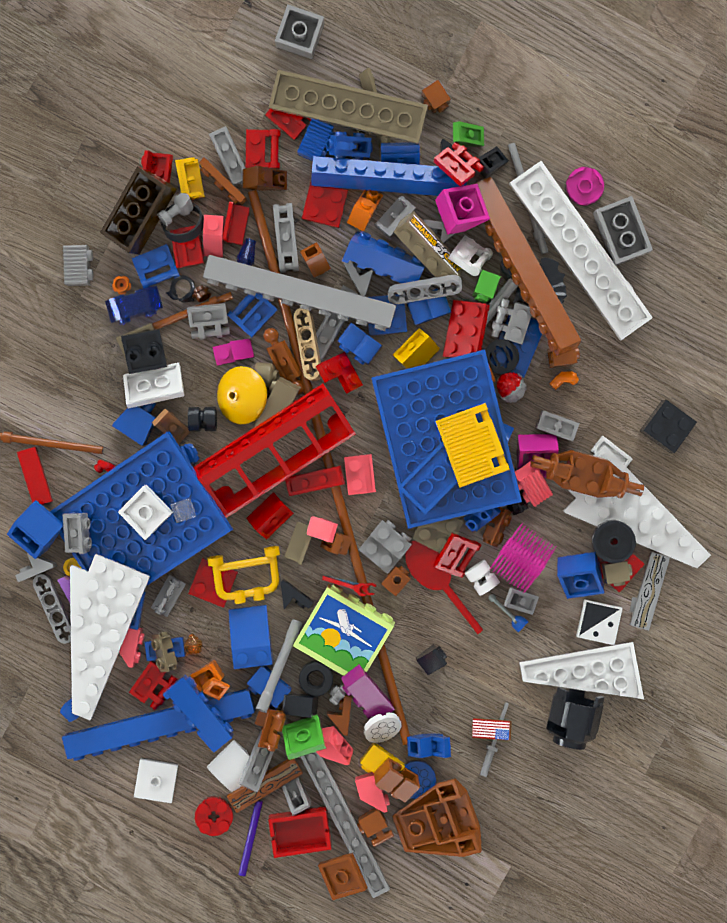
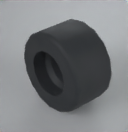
M318 660L308 662L303 666L299 674L301 689L310 696L318 697L326 694L333 685L332 669ZM314 671L321 672L324 677L323 682L318 686L312 685L309 681V675Z

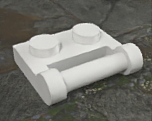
M465 235L448 259L472 276H478L482 266L492 257L493 252L490 248H483ZM475 254L478 255L479 259L476 263L472 264L469 262Z

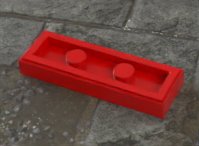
M37 447L17 452L32 503L35 500L41 505L52 502L53 499Z
M341 465L291 476L285 480L289 496L345 484Z

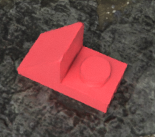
M312 516L306 533L309 536L332 543L338 524L328 519Z

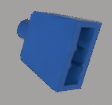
M156 403L127 408L112 426L141 446H145L154 428L152 422L156 417L151 412Z

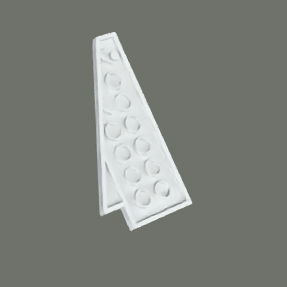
M603 445L593 455L609 460L619 470L628 473L630 482L642 484L606 445ZM645 486L644 491L640 490V492H643L641 497L626 492L621 499L617 497L597 498L568 490L575 499L563 511L571 516L595 526L606 520L624 522L634 532L636 543L695 568H698L711 556Z
M95 554L89 571L74 565L70 567L72 713L91 720L150 579V576L98 554Z

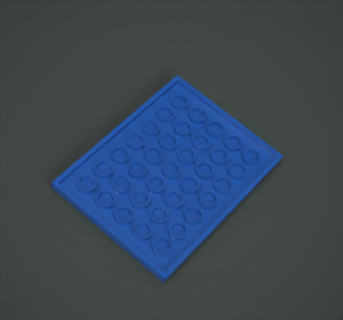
M485 350L372 377L398 486L442 442L436 424L437 420L484 403L487 405L488 413L492 419L504 452V457L510 469L460 488L457 482L426 515L399 489L408 529L522 502ZM475 414L478 423L483 422L481 414ZM492 458L491 460L493 462L494 468L498 467L499 463L497 458Z
M170 431L50 511L62 523L63 514L88 513V518L90 519L89 537L92 540V546L90 551L85 554H79V552L72 553L82 569L89 571L95 554H98L149 575L150 579L147 585L233 530L212 496L198 480L196 471ZM147 484L173 513L148 539L144 540L118 512ZM63 527V529L61 530V532H60L59 534H60L61 538L63 539V541L65 542V540H64V527Z

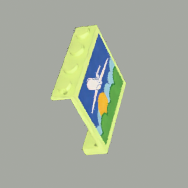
M328 584L293 646L343 676L359 664L367 673L392 631L395 622L392 621L393 618L388 614L377 612L376 608L371 604L366 603L365 605L361 603L357 596L344 593L340 586Z

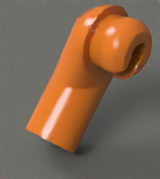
M573 371L560 372L549 384L553 389L557 390L562 383L577 384L579 378Z

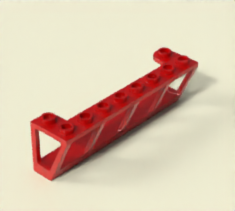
M321 384L193 468L196 471L198 480L227 518L353 437L356 433L325 385ZM332 406L336 413L327 421L331 432L316 440L306 422ZM301 426L312 441V444L284 462L273 446V443ZM269 448L280 465L251 483L240 465L263 449ZM232 469H236L247 485L237 493H234L229 486H223L215 491L210 484Z

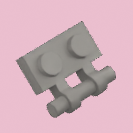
M502 298L501 304L498 305L496 310L498 312L496 320L493 321L491 326L493 328L491 335L498 337L500 331H505V340L523 344L532 316L530 306L515 301L514 307L510 308L508 307L510 300ZM505 314L511 315L508 325L503 323Z
M226 303L187 307L190 328L198 327V331H191L192 339L199 338L204 340L206 337L217 336V338H221L223 335H230V328H222L221 324L228 323ZM215 325V329L205 330L204 326Z

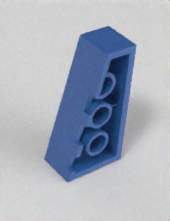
M357 231L342 259V262L349 263V260L356 262L357 267L361 269L372 268L375 274L380 276L391 275V279L399 283L420 280L425 268L415 255L410 256L399 247L393 248L384 240L373 239L369 233L364 231Z

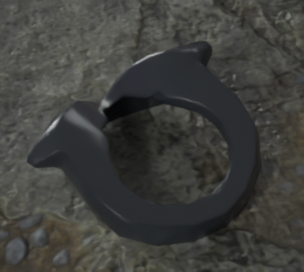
M180 275L172 280L170 290L166 294L171 299L179 300L183 303L194 302L195 284L191 278ZM185 279L191 285L190 291L182 298H178L175 288L176 283L179 280Z

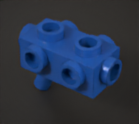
M335 132V135H330V139H327L326 150L329 151V155H334V158L346 159V156H352V159L363 160V157H370L373 144L371 138H366L364 133H353V137L347 136V132Z

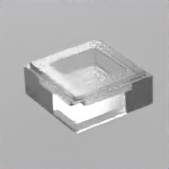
M190 498L170 504L176 523L196 517Z

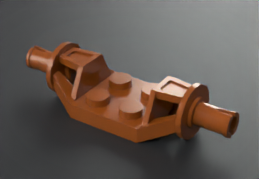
M574 450L559 454L553 453L550 459L533 455L532 459L534 461H531L530 464L532 468L545 470L546 478L552 479L561 488L597 498L617 497L621 499L626 492L641 497L643 492H640V490L644 491L643 484L630 482L629 474L619 470L609 460ZM558 461H567V463H558Z

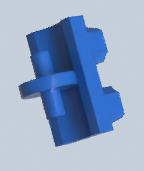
M498 508L465 515L463 519L466 521L465 525L472 532H477L500 514L501 511Z

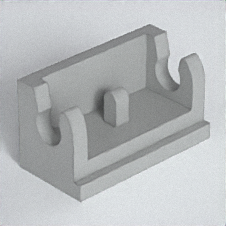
M399 196L374 225L390 239L395 234L393 231L399 222L412 211H415L416 207L403 196Z
M544 410L540 412L536 429L572 442L574 441L580 423Z

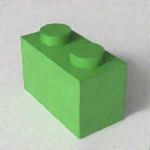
M482 270L472 294L473 297H476L475 301L480 303L490 302L494 297L501 276Z

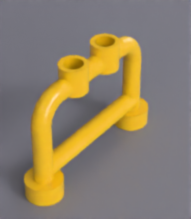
M279 546L264 548V557L228 563L223 562L222 555L208 557V566L213 568L217 595L224 600H234L235 604L245 603L248 597H253L254 601L264 600V595L274 592L279 585L277 556L280 555ZM270 563L272 583L269 586L237 590L232 593H226L223 590L221 571Z

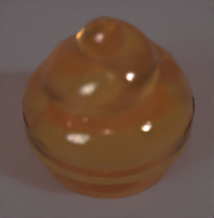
M193 633L190 634L184 643L186 653L197 654L202 651L203 642Z

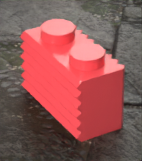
M530 461L515 471L519 491L523 490L521 496L526 503L530 502L536 507L540 502L552 496L553 493L540 470L530 466Z

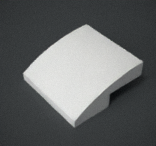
M233 740L207 768L227 789L233 792L242 787L239 785L250 755L247 750Z

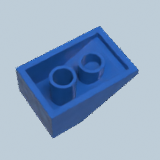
M267 605L229 609L234 669L272 665L274 660Z

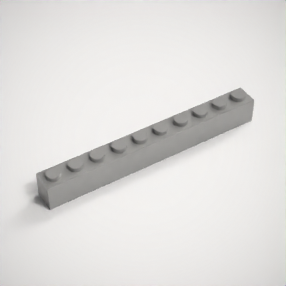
M209 255L203 278L211 285L218 286L221 283L226 285L225 288L237 291V288L245 290L244 293L248 295L262 294L266 300L274 301V298L280 299L282 304L292 306L295 303L300 305V308L303 310L311 311L312 308L317 309L319 314L330 316V313L338 315V319L348 321L349 318L354 319L356 324L367 326V323L375 325V329L381 331L391 328L396 310V305L213 255Z

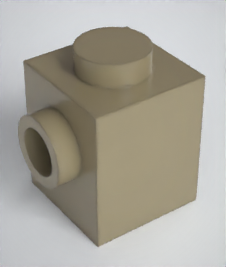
M627 561L601 564L604 583H614V586L625 585V581H630L632 568Z

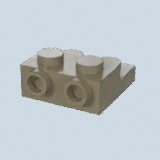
M462 516L418 526L412 539L440 553L452 533L458 535L464 523L460 520Z

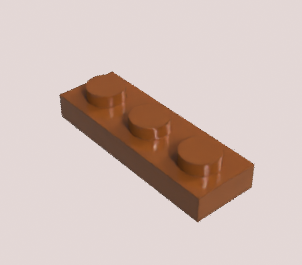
M205 157L202 158L199 162L202 167L200 171L207 178L211 176L215 180L214 184L221 191L225 189L229 193L227 197L235 205L239 203L242 206L247 201L246 197Z

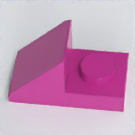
M250 339L230 341V343L213 347L217 366L254 358Z

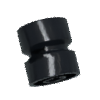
M188 407L189 432H200L201 429L217 431L216 407H204L203 410L200 407Z

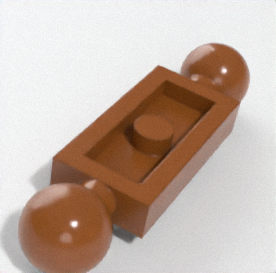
M266 329L263 337L266 342L272 345L267 348V351L276 369L279 371L280 377L300 386L301 389L298 395L304 391V384L296 377L302 373L286 341L278 342L279 333L276 329Z

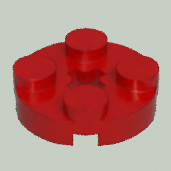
M218 796L205 798L195 811V823L199 831L209 836H218L228 831L233 821L231 805ZM212 811H215V813L219 815V818H217L216 821H213L211 818H209V815L212 814Z

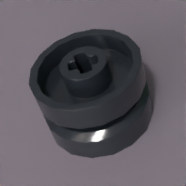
M606 520L599 524L591 538L592 547L596 554L604 561L610 563H620L628 559L636 546V538L632 529L624 522L617 520ZM616 538L618 542L612 545L610 540Z

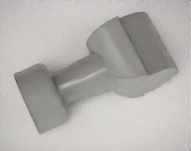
M187 193L176 195L174 198L175 205L167 212L162 210L157 214L165 226L172 223L174 216L178 214L183 216L189 215L193 210V204Z

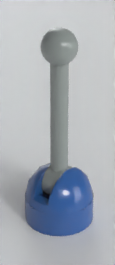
M494 594L489 595V601L498 605L512 619V627L517 632L528 623V620L523 616H514L496 599Z

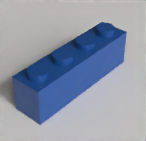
M185 674L162 695L166 699L171 698L173 700L175 710L178 713L185 714L186 722L190 727L198 728V736L215 752L232 739L234 735L232 732L234 730L228 722L224 723L222 721L219 710L216 707L212 708L210 706L207 695L203 691L201 693L198 691L195 680L191 676L187 677Z

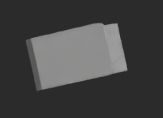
M424 219V222L436 235L438 232H441L440 240L444 244L457 234L447 235L444 224L441 221Z
M349 260V263H344V267L359 294L366 297L373 269L359 276L358 274L361 271L357 267V263L352 264Z
M27 553L33 568L29 565L19 569L20 573L15 576L17 581L21 582L57 567V564L42 556L34 559Z
M510 587L504 606L533 615L539 597Z

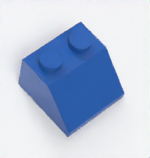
M596 552L558 557L557 576L567 599L605 593L601 567Z

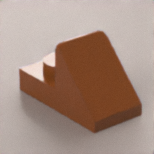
M335 532L333 542L322 540L320 547L337 555L338 553L346 555L352 539L349 536Z
M346 694L344 699L340 700L339 710H343L342 712L327 711L328 717L342 734L348 736L352 694L350 696Z

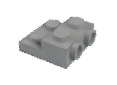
M382 520L358 550L388 574L412 544L410 543L411 538L404 532L399 534L395 531L396 526L392 522Z

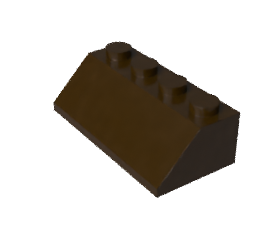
M137 166L100 233L127 253L140 255L160 220L157 214L162 210H166L177 189L164 179Z

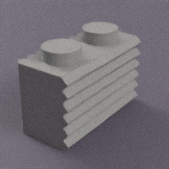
M87 245L63 246L64 284L67 286H89L90 281L94 278L93 269H90V261H93L92 250H89Z

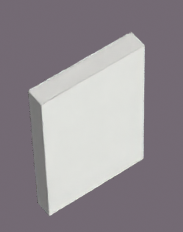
M179 363L167 365L165 368L123 375L126 405L128 408L185 396Z

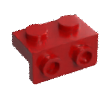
M145 150L141 159L143 169L170 184L173 155L152 153L149 150Z

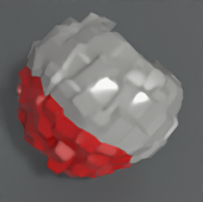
M511 372L500 376L497 380L496 388L502 400L512 403L523 398L527 385L522 375Z

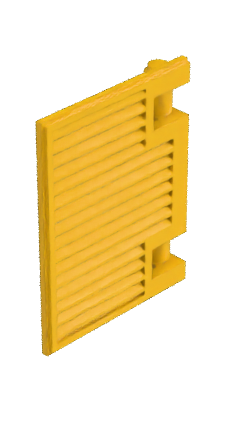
M486 403L436 421L459 488L510 470ZM480 413L483 422L478 423L475 414ZM494 457L497 458L499 466L495 468L491 460Z

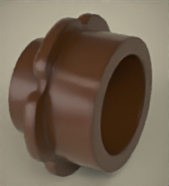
M203 285L195 288L193 298L199 303L206 301L211 296L209 287H204Z

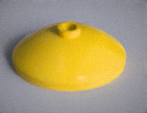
M240 366L230 369L223 375L217 390V401L222 414L229 421L236 424H249L260 417L266 406L267 389L264 380L258 372L252 368Z

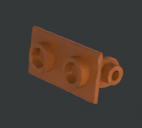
M498 507L501 511L500 514L490 521L495 526L487 525L482 536L484 538L483 542L494 547H498V544L502 543L504 539L503 532L509 526L512 519V512Z
M268 709L258 747L267 748V750L275 752V749L278 748L281 735L277 733L278 731L282 732L286 720L283 711Z

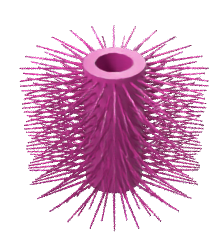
M522 523L512 537L504 544L490 569L498 562L494 568L496 570L501 564L497 571L498 574L503 566H505L500 575L501 577L508 568L504 578L512 570L508 576V580L513 576L509 584L515 578L516 581L513 586L518 581L520 586L522 581H524L523 587L521 586L520 590L524 588V585H527L524 589V592H526L528 587L532 585L533 581L543 571L547 564L546 562L552 557L551 555L555 552V549L551 550L553 546L551 544L547 551H545L549 542L542 549L546 540L538 547L542 540L540 538L536 543L539 536L529 545L537 532L529 539L533 530L525 538V535L528 533V530H526L520 538L525 526L516 536L523 525Z

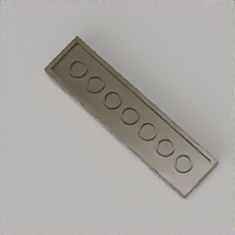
M278 70L269 109L419 144L428 105Z

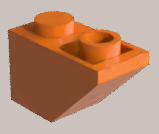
M364 190L354 205L347 223L361 231H365L383 198V194L378 191Z

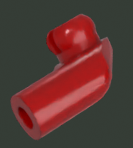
M99 460L94 465V469L98 473H102L103 470L109 472L115 468L113 464L104 460Z

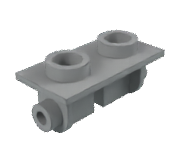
M169 574L151 606L155 610L154 612L168 617L186 583Z

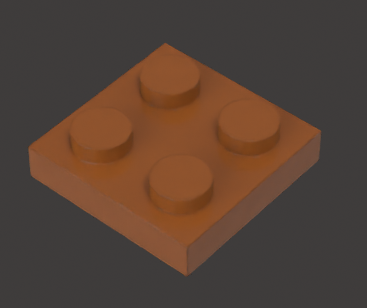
M353 852L322 861L318 864L332 900L360 893L368 888Z

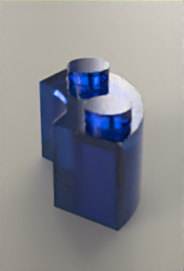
M157 286L135 290L136 293L126 296L122 294L106 300L105 304L111 323L119 322L120 325L130 323V319L145 315L146 317L156 315V311L163 308Z

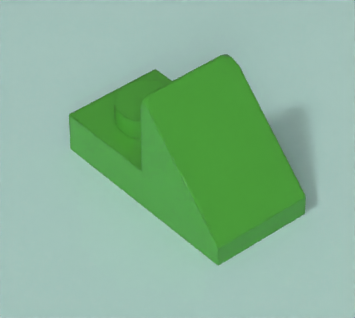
M459 121L454 122L453 142H458L461 146L464 145L465 147L484 146V127Z

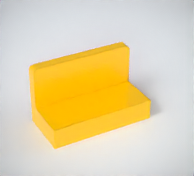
M419 328L393 356L406 369L425 365L440 348L429 335Z

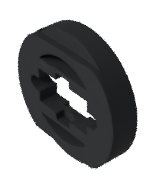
M495 340L485 350L488 363L494 373L507 374L514 370L519 362L518 349L508 340ZM496 346L503 347L509 361L507 368L500 366L494 352ZM506 346L511 349L513 360H511ZM491 353H492V356H493V358H494V360H495V363H496L497 367H495V366L492 364L491 360H490V354H491Z

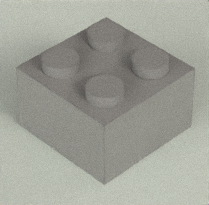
M287 4L275 39L276 47L313 59L325 24L324 17Z

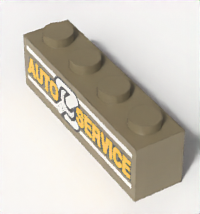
M412 211L399 222L393 232L435 277L458 275L460 277L463 269L448 259L452 253L450 249L415 211Z

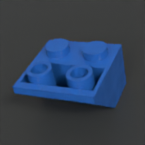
M35 500L13 523L7 535L34 559H37L49 550L64 526L60 520Z

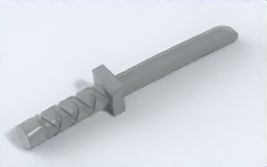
M505 702L499 720H504L509 703ZM496 739L492 740L491 746H486L488 751L480 772L481 776L487 777L494 752L498 751V748L495 747Z

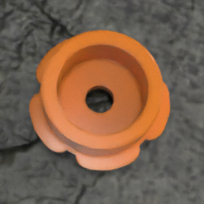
M117 276L113 280V290L121 295L126 294L131 289L129 278Z

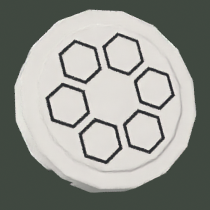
M388 712L384 716L378 714L365 724L364 735L369 742L380 743L387 741L400 731L401 721L394 713Z

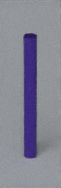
M258 800L254 804L238 873L240 876H246L263 804L262 800Z

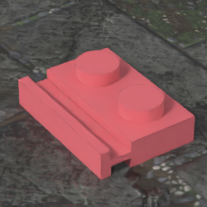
M372 454L344 457L348 495L376 492Z

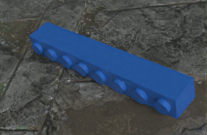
M313 156L311 186L439 196L443 189L460 187L438 166Z

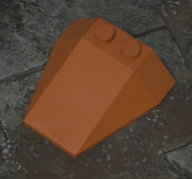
M456 778L437 783L392 815L405 852L465 857L481 853L482 851L480 824L468 791Z

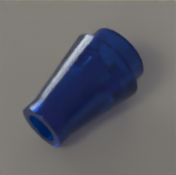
M245 239L236 257L238 263L250 266L254 264L255 240Z

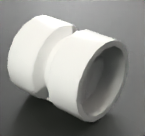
M485 559L465 572L469 581L475 583L474 588L479 596L490 591L500 583L496 575L490 573V566ZM485 576L486 580L482 582L481 578Z

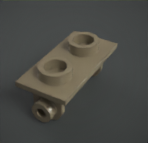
M165 631L160 634L151 635V645L156 652V665L160 672H170L177 669L175 652H167V649L173 648L170 634L168 635V632Z

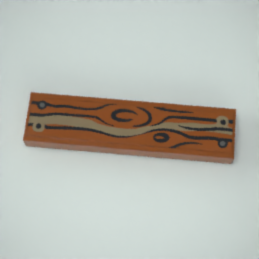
M295 758L287 759L265 773L258 792L242 786L228 794L227 798L236 813L300 776L303 772Z

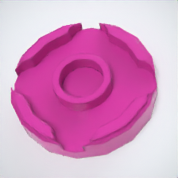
M581 167L575 169L566 181L567 195L572 202L578 205L588 206L595 203L604 191L602 175L593 168Z

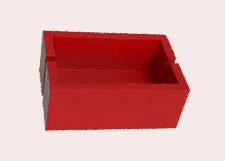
M326 806L305 809L294 816L291 811L269 815L268 822L274 858L331 850L332 841L330 828L328 827L329 821Z

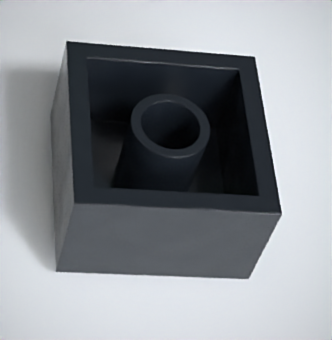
M665 399L661 400L640 429V432L667 452L675 453L697 421Z

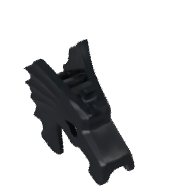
M541 258L540 266L562 304L567 297L566 286L563 283L565 273L559 272V262L550 258ZM502 259L500 275L508 281V279H512V273L509 268L505 267ZM518 286L516 288L515 299L513 303L515 304V301H521L522 303L529 305L527 301L525 302L522 299L521 290Z

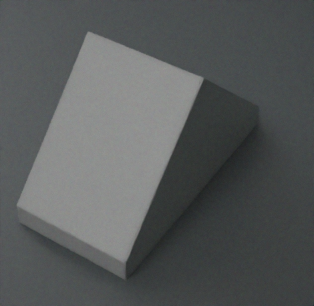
M299 776L282 786L293 816L311 807V799Z

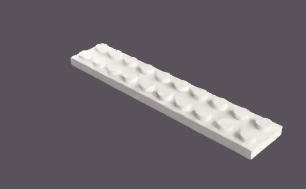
M542 161L509 183L620 341L653 318Z

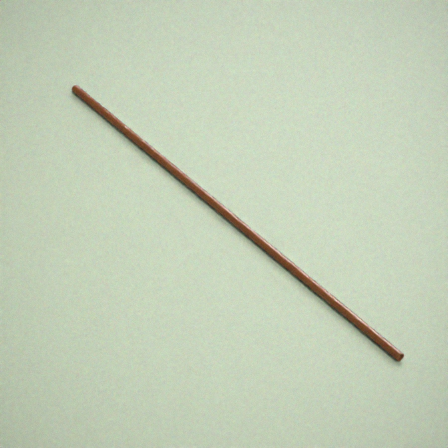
M257 190L250 191L248 195L269 270L280 274ZM278 299L294 359L302 373L299 377L304 384V395H306L313 388L311 381L303 374L290 306L282 304V300ZM320 413L311 418L317 440L326 435ZM329 451L322 456L325 469L335 467L331 452ZM340 485L331 487L343 533L352 539L348 551L357 583L367 584ZM371 595L361 596L363 604L366 605L368 603L374 606ZM383 644L378 652V658L390 701L395 708L394 714L401 721V729L399 731L403 745H407V737L410 736L385 644Z

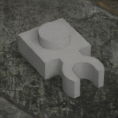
M341 684L339 687L335 685L329 692L331 695L329 701L334 705H337L346 695L342 688L344 684Z

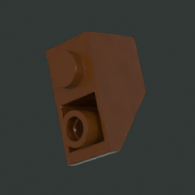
M262 166L243 169V188L257 191L287 190V171Z

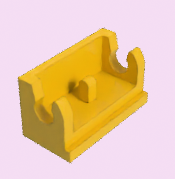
M192 157L175 160L181 193H187L190 200L205 198L198 159Z

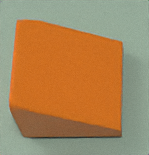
M212 678L202 685L203 693L217 700H220L230 687V685L216 678Z

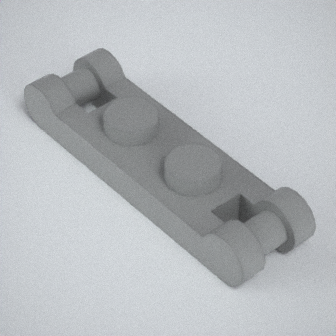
M286 203L284 206L275 204L273 205L280 273H286L287 270L296 272L299 271L292 203ZM287 213L288 218H280V214ZM285 257H292V262L285 263Z

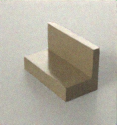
M297 521L284 557L302 565L312 536L306 533L309 525Z

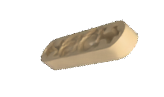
M299 308L294 313V322L303 374L308 380L317 381L321 376L316 366L321 363L313 315L310 311ZM302 313L307 315L304 320L305 324L309 326H304V322L299 319V317H302ZM309 330L311 337L308 340H303V332ZM313 349L314 356L307 359L305 356L306 351ZM307 363H312L313 368L317 370V372L314 373V376L309 374V372L312 371L311 365Z

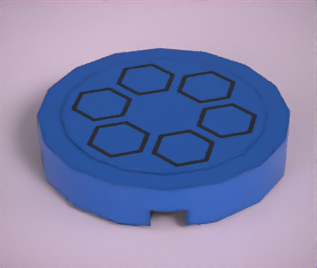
M414 760L405 764V768L418 775L420 788L410 798L416 799L436 784L435 772L426 762Z

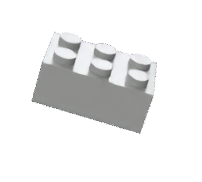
M632 196L599 208L592 213L608 255L616 266L648 254L653 250Z

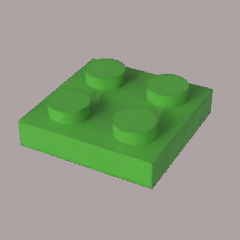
M318 715L283 726L282 733L289 760L326 749Z

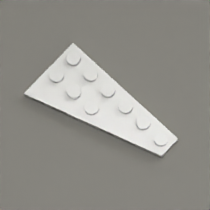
M633 642L519 662L523 682L644 699Z

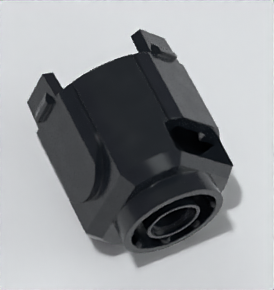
M558 687L557 692L553 694L546 726L548 732L554 735L553 742L563 747L584 750L586 743L594 740L598 733L605 697H595L594 701L584 698V690L570 688L567 691Z

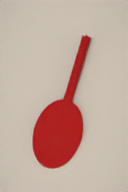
M415 540L410 542L412 545L405 553V560L412 576L428 589H443L477 635L483 631L482 627L449 586L451 574L435 568L434 563L440 553Z

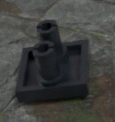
M160 328L121 336L129 374L167 367Z

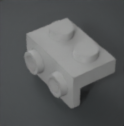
M88 513L63 514L65 553L79 552V554H85L89 552L92 540L89 537L90 519L88 518Z

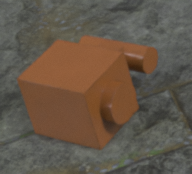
M373 808L358 817L359 823L357 826L362 834L365 833L368 838L374 834L377 836L371 840L373 847L394 837L391 829L384 833L383 829L388 827V822L382 811L377 808Z

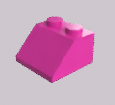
M478 184L443 189L435 199L447 235L465 232L490 219Z
M553 434L518 435L517 470L530 461H534L532 459L533 455L550 459L553 453L558 454L557 436ZM539 469L543 477L546 478V471Z

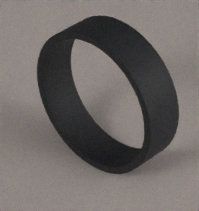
M192 203V211L197 212L200 218L192 230L182 234L170 233L161 222V227L168 239L178 243L188 242L195 239L202 232L204 217L196 204ZM175 204L169 206L165 211L167 212Z

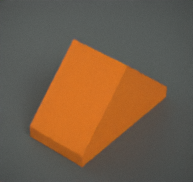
M213 660L190 676L197 683L196 687L200 692L203 690L202 685L212 678L221 681L225 675L217 662Z

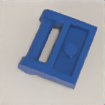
M167 244L132 258L144 290L150 289V286L169 278L180 276ZM168 265L171 270L149 279L145 276Z
M256 293L255 296L247 295L227 315L253 338L278 309L268 300L264 299L262 294ZM256 297L259 302L240 320L238 316Z

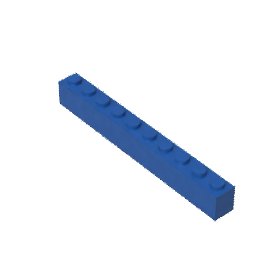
M248 688L224 694L220 700L210 697L208 701L212 708L216 707L221 713L220 718L224 723L234 721L233 718L241 717V719L252 717V713H255L256 710L252 693ZM174 707L66 733L62 736L67 759L73 758L74 761L84 759L85 755L88 754L97 756L103 754L104 750L110 749L113 752L122 749L124 745L129 744V747L140 745V741L148 740V742L159 740L160 736L166 735L169 738L178 735L177 732L184 730L185 733L196 731V727H190L186 722L184 713H178Z

